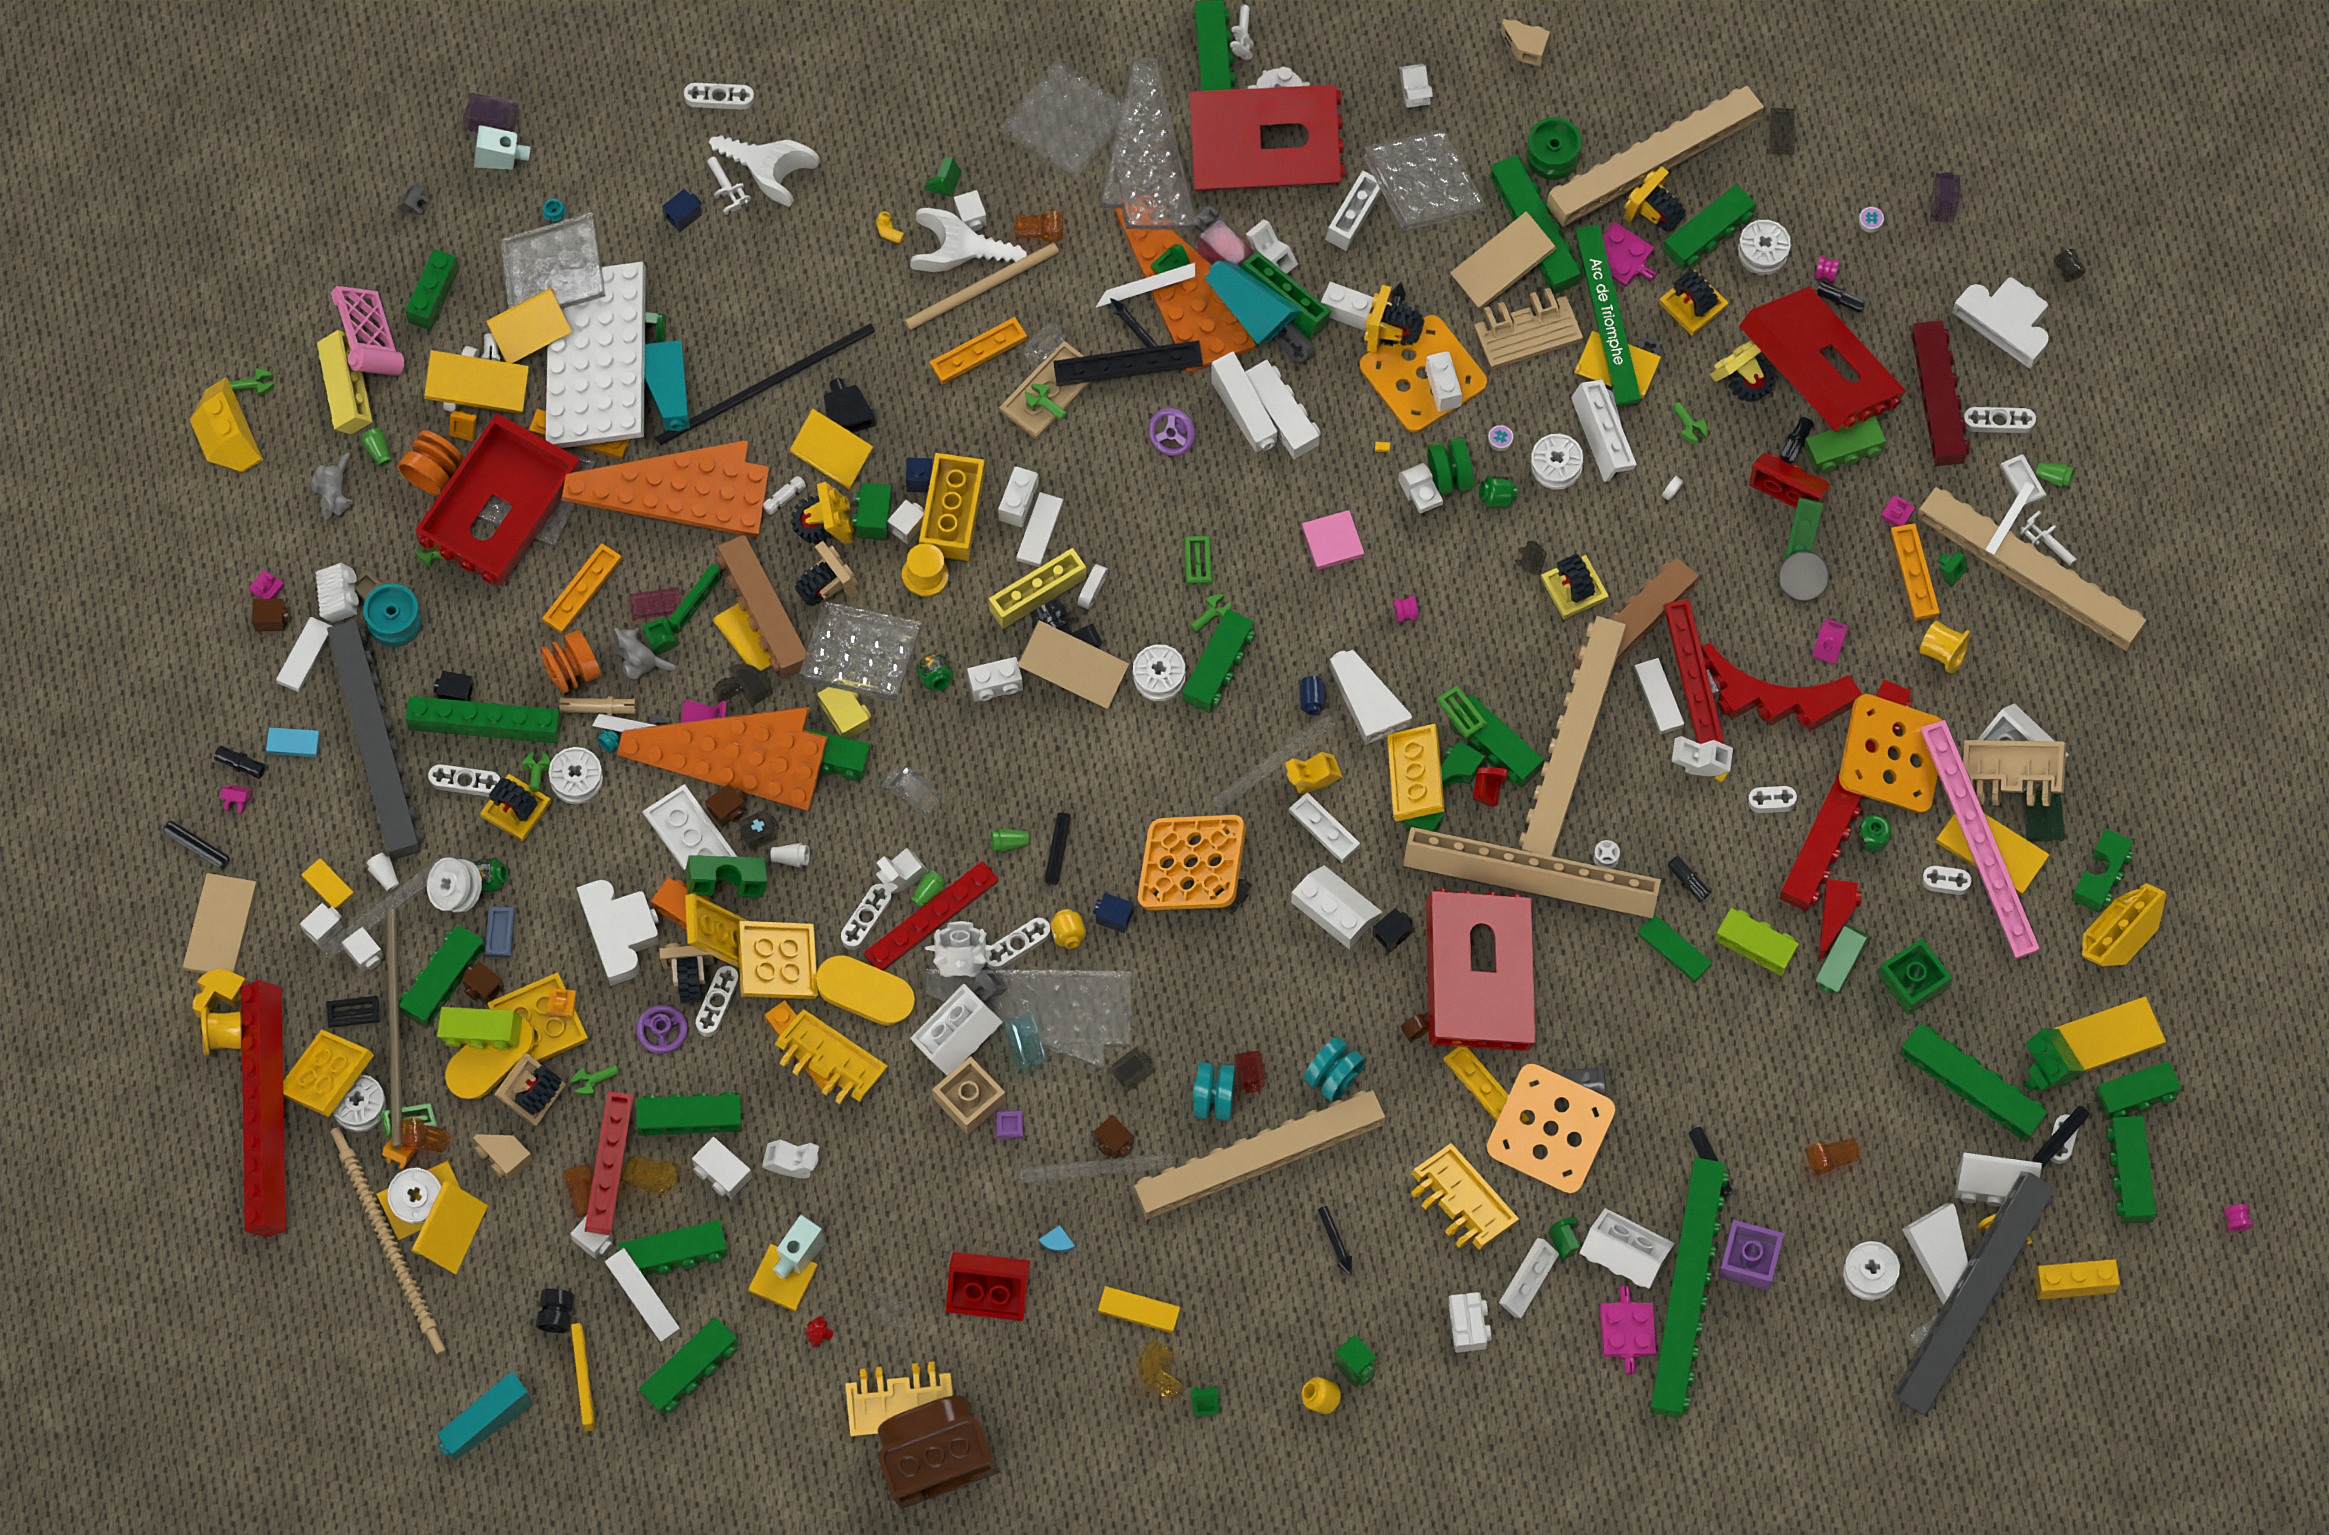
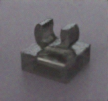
M1527 541L1526 547H1521L1518 550L1523 555L1522 559H1516L1515 563L1520 568H1526L1533 575H1541L1547 553L1536 541Z

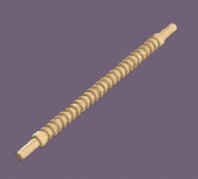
M336 1127L330 1133L340 1151L339 1158L342 1163H345L344 1168L348 1169L347 1175L352 1176L350 1181L355 1182L353 1187L357 1188L356 1194L361 1195L359 1200L364 1201L362 1206L367 1207L365 1213L370 1214L368 1219L373 1220L372 1226H376L374 1232L379 1233L377 1238L382 1239L381 1245H385L383 1250L388 1252L386 1257L391 1258L389 1263L394 1265L392 1269L397 1271L396 1277H400L399 1283L403 1284L402 1290H406L405 1296L409 1297L408 1303H412L411 1309L416 1310L414 1315L419 1316L417 1322H421L420 1328L422 1332L427 1334L436 1355H442L446 1352V1349L436 1330V1321L431 1319L432 1313L427 1312L429 1307L424 1306L426 1301L421 1300L423 1294L418 1293L420 1288L415 1287L417 1282L412 1280L413 1274H409L411 1269L406 1268L407 1262L403 1261L404 1255H400L401 1249L397 1248L398 1243L394 1242L395 1236H391L392 1230L388 1229L389 1223H385L386 1217L382 1216L383 1211L378 1210L380 1204H376L377 1198L372 1197L374 1192L369 1191L371 1186L367 1185L368 1179L363 1178L365 1173L360 1172L362 1167L357 1166L359 1160L355 1159L356 1154L354 1150L349 1148L340 1127Z

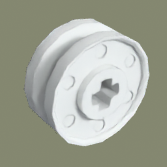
M1771 220L1754 221L1748 224L1742 231L1737 248L1738 258L1742 265L1750 272L1759 275H1769L1777 272L1785 265L1791 247L1790 236L1786 229L1777 222Z
M1550 434L1541 438L1535 444L1531 454V471L1541 485L1553 490L1565 489L1572 486L1580 478L1583 469V452L1573 438L1563 434Z
M1152 645L1143 649L1133 663L1134 683L1137 690L1144 697L1152 701H1166L1174 698L1181 692L1186 679L1185 663L1182 656L1174 648L1167 645ZM1158 670H1162L1161 675H1157Z
M579 747L567 748L556 754L550 763L548 773L552 791L560 800L570 804H582L593 799L600 791L603 781L600 761L591 751Z
M442 858L430 870L427 880L429 899L436 908L442 911H468L478 901L482 889V878L479 869L473 862L465 859Z
M360 1074L333 1111L338 1124L346 1130L353 1132H365L376 1127L382 1121L380 1118L381 1111H386L387 1109L386 1098L381 1086L372 1077ZM358 1100H362L358 1106L354 1105L358 1103Z
M421 1168L406 1169L398 1173L391 1181L388 1189V1203L393 1213L402 1221L411 1224L424 1223L440 1191L441 1185L438 1179L427 1170ZM420 1190L421 1200L411 1202L412 1198L409 1194L412 1191Z
M1868 1241L1858 1244L1850 1251L1844 1264L1843 1278L1846 1287L1853 1295L1863 1300L1874 1301L1882 1299L1892 1292L1899 1277L1900 1264L1897 1255L1890 1247L1880 1242ZM1868 1267H1872L1875 1274H1871V1271L1867 1270Z

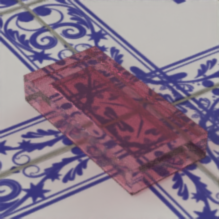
M679 587L629 594L633 620L673 615L681 604Z

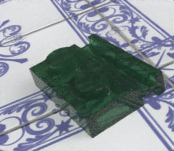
M2024 790L2022 798L2026 840L2063 841L2065 833L2061 793L2051 792L2050 806H2043V790H2036L2035 805L2028 806L2026 800L2027 790Z

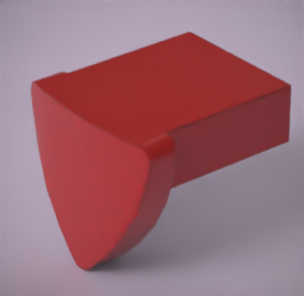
M1478 768L1473 799L1488 807L1497 806L1500 784L1506 780L1508 770L1503 768Z

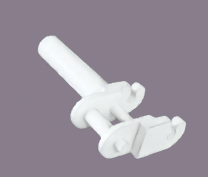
M1247 5L1240 7L1239 26H1234L1231 30L1235 32L1233 36L1237 41L1230 43L1232 51L1237 57L1240 56L1244 60L1252 59L1253 54L1250 48L1254 46L1248 34L1250 7Z
M716 157L709 158L707 162L722 189L714 193L715 198L718 199L720 194L722 196L728 195L734 202L723 210L724 214L728 215L730 210L735 212L742 208V204H748L751 197L750 195H745L742 190L744 184L740 183L731 187L732 185ZM738 192L741 198L736 200L733 195L734 193Z
M2040 511L2036 512L2027 520L2026 527L2021 528L2020 535L2025 534L2032 541L2031 544L2033 546L2035 544L2038 545L2041 539L2064 562L2072 566L2077 559L2051 536L2052 531L2054 532L2057 526L2053 525L2047 531L2044 530L2042 532L2034 525L2036 518H2039L2042 514ZM2031 528L2039 533L2037 537L2029 531Z

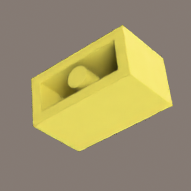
M844 679L817 693L820 706L840 737L851 739L870 728V712L864 704L860 706L857 701L858 694L852 685L847 686Z

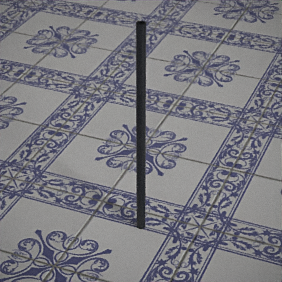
M869 323L689 419L690 428L681 431L669 430L656 437L657 442L660 446L874 333L875 330L872 324Z

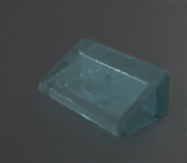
M1032 1013L1003 1021L1018 1070L1046 1062Z

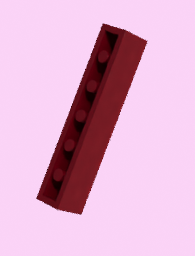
M1943 320L1914 323L1911 336L1934 467L1964 464L1966 455H1969V442L1964 440L1965 420L1963 417L1960 418L1959 414L1961 398L1955 392L1958 382L1956 373H1952L1951 369L1954 363L1953 353L1948 351L1947 344L1950 342L1949 331L1944 329Z

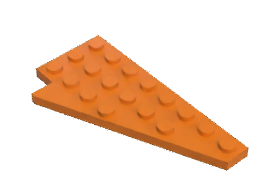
M1138 199L1116 206L1115 212L1145 278L1157 275L1151 270V264L1173 244H1181L1188 255L1190 264L1195 263V277L1151 290L1173 343L1200 341L1203 366L1185 368L1187 374L1211 366L1213 361L1232 351L1238 356L1255 350L1256 345L1251 335L1204 278L1210 272L1209 268L1212 265Z
M739 441L566 474L561 501L758 537L769 467L745 462L748 441Z
M800 707L625 729L622 731L617 755L721 786H726L730 783L734 789L739 788L742 792L808 811L811 807L828 737L804 730L809 707Z

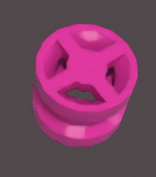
M1820 255L1815 279H1827L1829 283L1834 284L1840 260H1828L1825 256Z
M1414 595L1408 596L1405 600L1400 598L1393 599L1397 623L1404 622L1405 619L1418 620Z
M2239 1204L2224 1209V1216L2228 1218L2229 1222L2227 1224L2229 1232L2245 1231L2254 1226L2253 1221L2248 1215L2250 1212L2249 1205Z

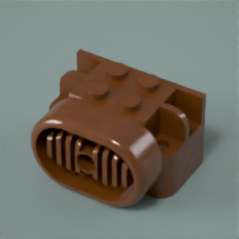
M954 1395L928 1402L894 1415L882 1422L878 1427V1435L883 1446L879 1453V1462L891 1497L901 1509L1001 1473L995 1463L985 1431L973 1417L968 1400L964 1396Z

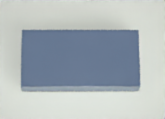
M489 906L485 957L511 958L515 907Z

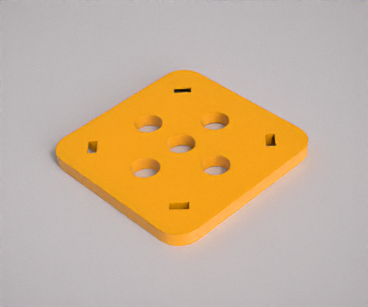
M1428 315L1423 318L1425 322L1417 343L1413 342L1412 345H1408L1406 342V345H1401V342L1393 344V347L1385 346L1383 343L1378 347L1377 353L1369 352L1360 360L1362 374L1404 428L1410 432H1420L1457 409L1439 412L1436 402H1434L1435 398L1430 392L1431 385L1428 378L1421 379L1417 376L1416 372L1419 369L1426 368V358L1429 355L1446 351L1450 352L1462 392L1461 405L1482 393L1487 386V378L1483 371L1442 319L1435 315ZM1426 330L1435 331V335L1426 334ZM1406 350H1411L1416 354V357L1411 361H1407L1402 357V353ZM1377 363L1381 364L1380 370L1376 369ZM1466 378H1471L1470 384L1465 383ZM1400 381H1406L1410 384V389L1402 392L1397 389L1396 385Z
M1870 694L1857 697L1853 703L1839 773L1841 786L1847 791L1914 813L1928 811L1933 802L1938 772L1922 736L1921 728L1940 722L1942 719ZM1871 710L1873 714L1868 716L1867 712ZM1894 723L1902 727V735L1900 737L1893 733L1892 727ZM1867 740H1871L1875 744L1874 753L1867 751L1865 747ZM1890 747L1895 748L1898 753L1896 760H1892L1888 756V749ZM1912 754L1920 759V766L1918 768L1914 767L1910 762ZM1885 771H1889L1892 774V784L1884 781L1883 773ZM1917 791L1920 795L1914 797L1913 793Z
M1238 815L1160 818L1153 821L1148 829L1138 890V902L1145 910L1222 908L1232 904L1237 892L1246 824ZM1194 836H1201L1198 844H1189ZM1213 858H1222L1217 866H1210ZM1167 859L1174 860L1171 867L1162 868L1164 861ZM1189 859H1198L1196 865H1194L1193 867H1186V863ZM1194 880V885L1190 889L1185 890L1182 888L1186 881ZM1223 888L1224 891L1217 896L1215 893ZM1156 890L1159 892L1157 896L1153 894Z
M1534 1063L1527 1064L1518 1074L1488 1140L1487 1151L1491 1157L1559 1190L1574 1193L1582 1187L1615 1116V1104L1610 1098ZM1535 1080L1539 1081L1540 1084L1533 1087L1529 1083ZM1559 1097H1564L1569 1102V1108L1565 1112H1559L1555 1108V1101ZM1594 1107H1596L1598 1110V1117H1596L1594 1114ZM1524 1110H1531L1535 1114V1120L1532 1124L1527 1125L1522 1122L1521 1113ZM1554 1121L1557 1123L1559 1128L1557 1134L1551 1136L1545 1132L1544 1126L1546 1122ZM1571 1132H1578L1582 1137V1142L1577 1147L1571 1146L1568 1142V1135ZM1506 1139L1510 1146V1149L1507 1150L1503 1143V1140ZM1538 1144L1546 1146L1548 1154L1544 1159H1538L1534 1155V1147ZM1572 1170L1573 1174L1564 1177L1563 1172Z

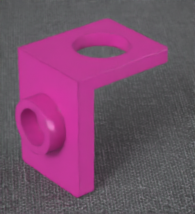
M1825 618L1812 657L1836 664L1849 626Z
M686 699L683 701L680 723L717 718L719 711L718 718L724 717L727 702L722 701L714 707H710Z

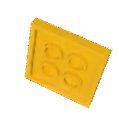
M738 922L737 937L741 997L817 998L818 988L815 982L817 971L813 924Z
M558 972L487 1003L490 1010L515 1011L531 1024L534 1030V1045L529 1055L539 1063L589 1041L575 1009L573 1018L547 1015L550 988L565 989Z
M321 1029L284 1079L283 1097L329 1117L361 1072L367 1067L374 1054L369 1049Z

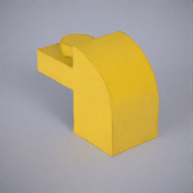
M1320 752L1307 761L1292 758L1285 762L1288 770L1287 777L1296 786L1298 793H1309L1331 785L1343 777L1335 756L1332 754Z
M215 969L205 973L197 981L202 993L199 992L195 996L192 1004L196 1016L201 1018L204 1007H208L210 1013L218 999L237 1008L241 1001V986L248 984L246 979L225 969Z

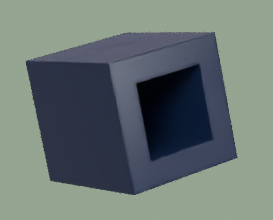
M685 189L662 206L664 217L679 232L702 215L701 201L694 193L690 195Z
M907 458V492L928 493L933 469L932 458Z
M1105 893L1102 900H1097L1093 910V914L1096 915V924L1125 934L1134 912V903Z

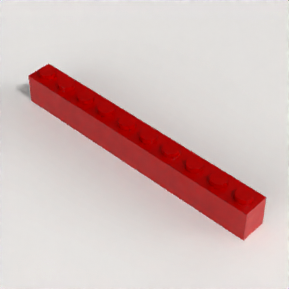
M1886 679L1883 680L1876 694V697L1910 708L1913 701L1909 700L1912 691ZM1870 710V711H1868L1867 714H1868V716H1870V715H1872L1873 713H1872L1871 710ZM1894 723L1892 730L1897 736L1901 726ZM1867 740L1865 743L1867 751L1874 753L1875 744L1873 741ZM1839 773L1781 890L1779 898L1806 912L1810 905H1816L1821 895V892L1817 890L1821 883L1826 884L1831 874V870L1828 867L1831 862H1837L1842 849L1838 848L1841 840L1847 841L1852 830L1848 826L1852 819L1857 820L1861 812L1862 806H1859L1861 799H1867L1865 796L1845 790L1840 784Z
M257 980L241 986L245 1232L263 1237H271L286 1232L282 988L278 985Z

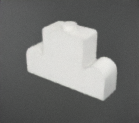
M2009 277L1992 297L1989 296V292L1984 286L1979 284L1971 285L1955 302L1952 311L1954 315L2029 369L2037 363L2046 350L2049 336L2043 328L2036 326L2045 316L2048 303L2037 296L2032 288L2023 286L2014 278Z
M598 880L577 887L578 895L610 986L634 978L640 969L639 960L635 952L658 945L660 942L655 924L659 923L655 909H649L642 891L616 899L612 885L605 880Z

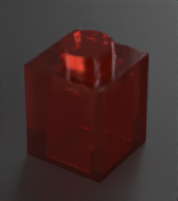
M1260 1050L1234 1054L1239 1091L1245 1090L1247 1093H1253L1265 1087Z

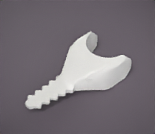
M723 135L712 137L709 140L713 151L719 150L721 155L726 153L727 158L733 157L735 162L740 161L742 165H746L761 191L772 200L787 207L791 206L794 199L791 193L781 186L783 178L793 170L799 168L814 169L820 164V158L815 151L791 140H782L758 146L755 144L748 145L747 142L740 143L739 140L732 142L730 137L724 139Z
M921 208L916 212V221L936 233L939 237L941 248L932 254L913 256L910 267L914 270L933 273L949 271L975 257L981 259L984 256L987 260L994 257L997 261L1003 258L1006 262L1012 259L1016 262L1027 256V252L1022 250L1019 245L1013 247L1011 243L1004 245L1001 240L995 242L991 237L986 240L983 234L977 235L951 212L933 208Z

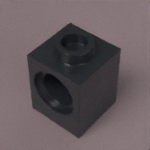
M442 670L440 679L437 678L435 681L434 693H436L438 699L470 701L474 688L472 676Z
M1394 908L1373 927L1372 936L1390 953L1412 934L1413 922L1405 912L1400 913Z

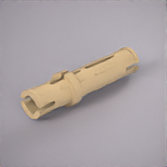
M608 696L607 699L560 697V713H607L608 716H613L614 714L636 715L637 711L635 709L637 701L634 698L614 699L613 696Z

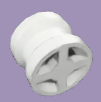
M1609 840L1598 843L1595 847L1593 858L1595 865L1609 869L1615 868L1620 855L1619 847L1616 843Z

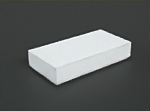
M2023 454L2001 463L2000 467L2017 496L2026 482L2035 486L2023 507L2046 497L2045 491Z

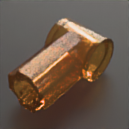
M1050 210L1043 212L1042 215H1016L1015 236L1016 238L1041 237L1047 242L1060 241L1063 238V214L1059 211Z
M406 1118L400 1122L401 1147L403 1149L418 1150L422 1148L439 1153L446 1150L450 1142V1134L446 1133L444 1129L424 1125V1120L421 1118Z
M1854 1138L1831 1144L1825 1142L1816 1143L1805 1149L1813 1175L1828 1173L1834 1167L1860 1161L1859 1148Z
M589 1163L563 1170L568 1191L572 1195L577 1218H585L588 1212L593 1182Z

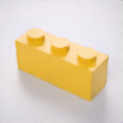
M2116 1259L2038 1266L2034 1274L2038 1300L2116 1293L2120 1285Z

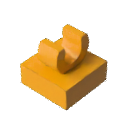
M453 410L450 415L449 436L473 441L476 434V414L470 415L463 411Z
M550 988L547 1015L573 1018L577 995L576 990Z
M402 1137L403 1148L393 1149L391 1138L384 1146L382 1155L387 1157V1163L390 1164L393 1160L400 1163L399 1168L403 1169L416 1153L418 1144Z

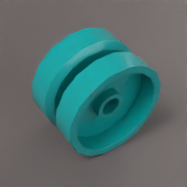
M384 584L372 590L365 599L363 607L365 621L369 633L378 643L389 647L404 646L414 640L420 632L422 625L421 612L417 599L410 589L400 584Z
M1339 1036L1331 1039L1322 1048L1303 1076V1081L1312 1088L1316 1089L1322 1086L1321 1095L1331 1103L1337 1101L1351 1087L1367 1062V1058L1358 1051L1354 1050L1348 1053L1349 1044Z
M1199 1062L1197 1078L1194 1080L1193 1118L1207 1119L1210 1115L1212 1103L1215 1104L1214 1116L1216 1120L1230 1121L1235 1065L1222 1064L1219 1067L1217 1080L1214 1079L1213 1064Z

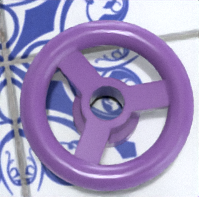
M1161 409L1154 414L1149 423V436L1153 445L1166 455L1178 456L1184 454L1194 442L1195 430L1192 421L1184 412L1178 409ZM1168 415V424L1164 431L1156 434L1158 421ZM1166 438L1175 439L1182 446L1176 449L1168 448L1160 441Z
M656 1005L647 1009L640 1016L636 1027L637 1037L642 1046L647 1050L659 1054L669 1053L677 1049L684 1042L687 1035V1022L684 1015L678 1009L669 1005ZM660 1012H665L673 1015V1017L669 1019V1017L664 1014H657L652 1019H649V1017H651L652 1015ZM679 1024L680 1032L678 1037L667 1045L666 1035H668L672 1027ZM660 1025L666 1026L663 1030H658L657 1028ZM644 1026L650 1028L658 1036L659 1046L647 1040L644 1034Z

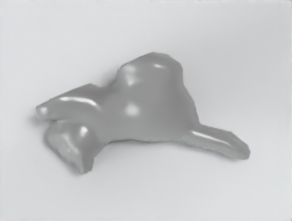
M349 452L340 458L338 466H318L312 478L311 487L313 492L322 495L321 509L326 520L331 519L333 512L336 515H341L348 508H351L350 504L353 503L352 500L346 499L342 494L343 472L350 458Z
M613 628L614 640L610 642V645L616 655L624 658L623 673L627 678L639 679L642 674L648 673L655 666L664 670L676 669L674 664L655 657L648 647L637 640L639 628L634 630Z

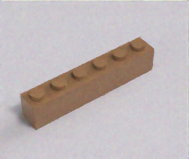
M742 535L718 545V556H715L716 563L720 570H725L727 574L726 581L730 590L736 591L738 595L736 599L742 611L746 610L749 615L747 621L751 630L757 631L759 634L758 642L762 651H768L771 657L769 664L773 672L778 671L781 679H784L809 668V656L746 536Z
M1676 557L1671 563L1669 561L1666 562L1659 570L1660 574L1655 579L1650 578L1643 585V591L1638 596L1632 595L1626 602V607L1621 612L1616 611L1610 617V620L1626 624L1625 634L1614 667L1666 617L1663 607L1665 603L1683 600L1697 586L1699 576L1679 558ZM1583 645L1574 654V666L1577 669H1580L1582 660L1578 659Z

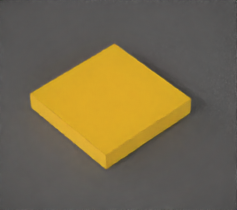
M770 1244L748 1291L796 1312L818 1268V1264L811 1261L801 1274L792 1269L789 1275L782 1279L773 1272V1268L779 1262L778 1247Z

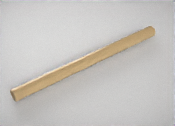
M1053 242L905 319L904 322L910 331L1059 253V250Z

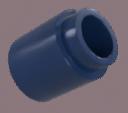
M1317 676L1304 677L1299 685L1300 708L1308 715H1318L1326 708L1324 683Z

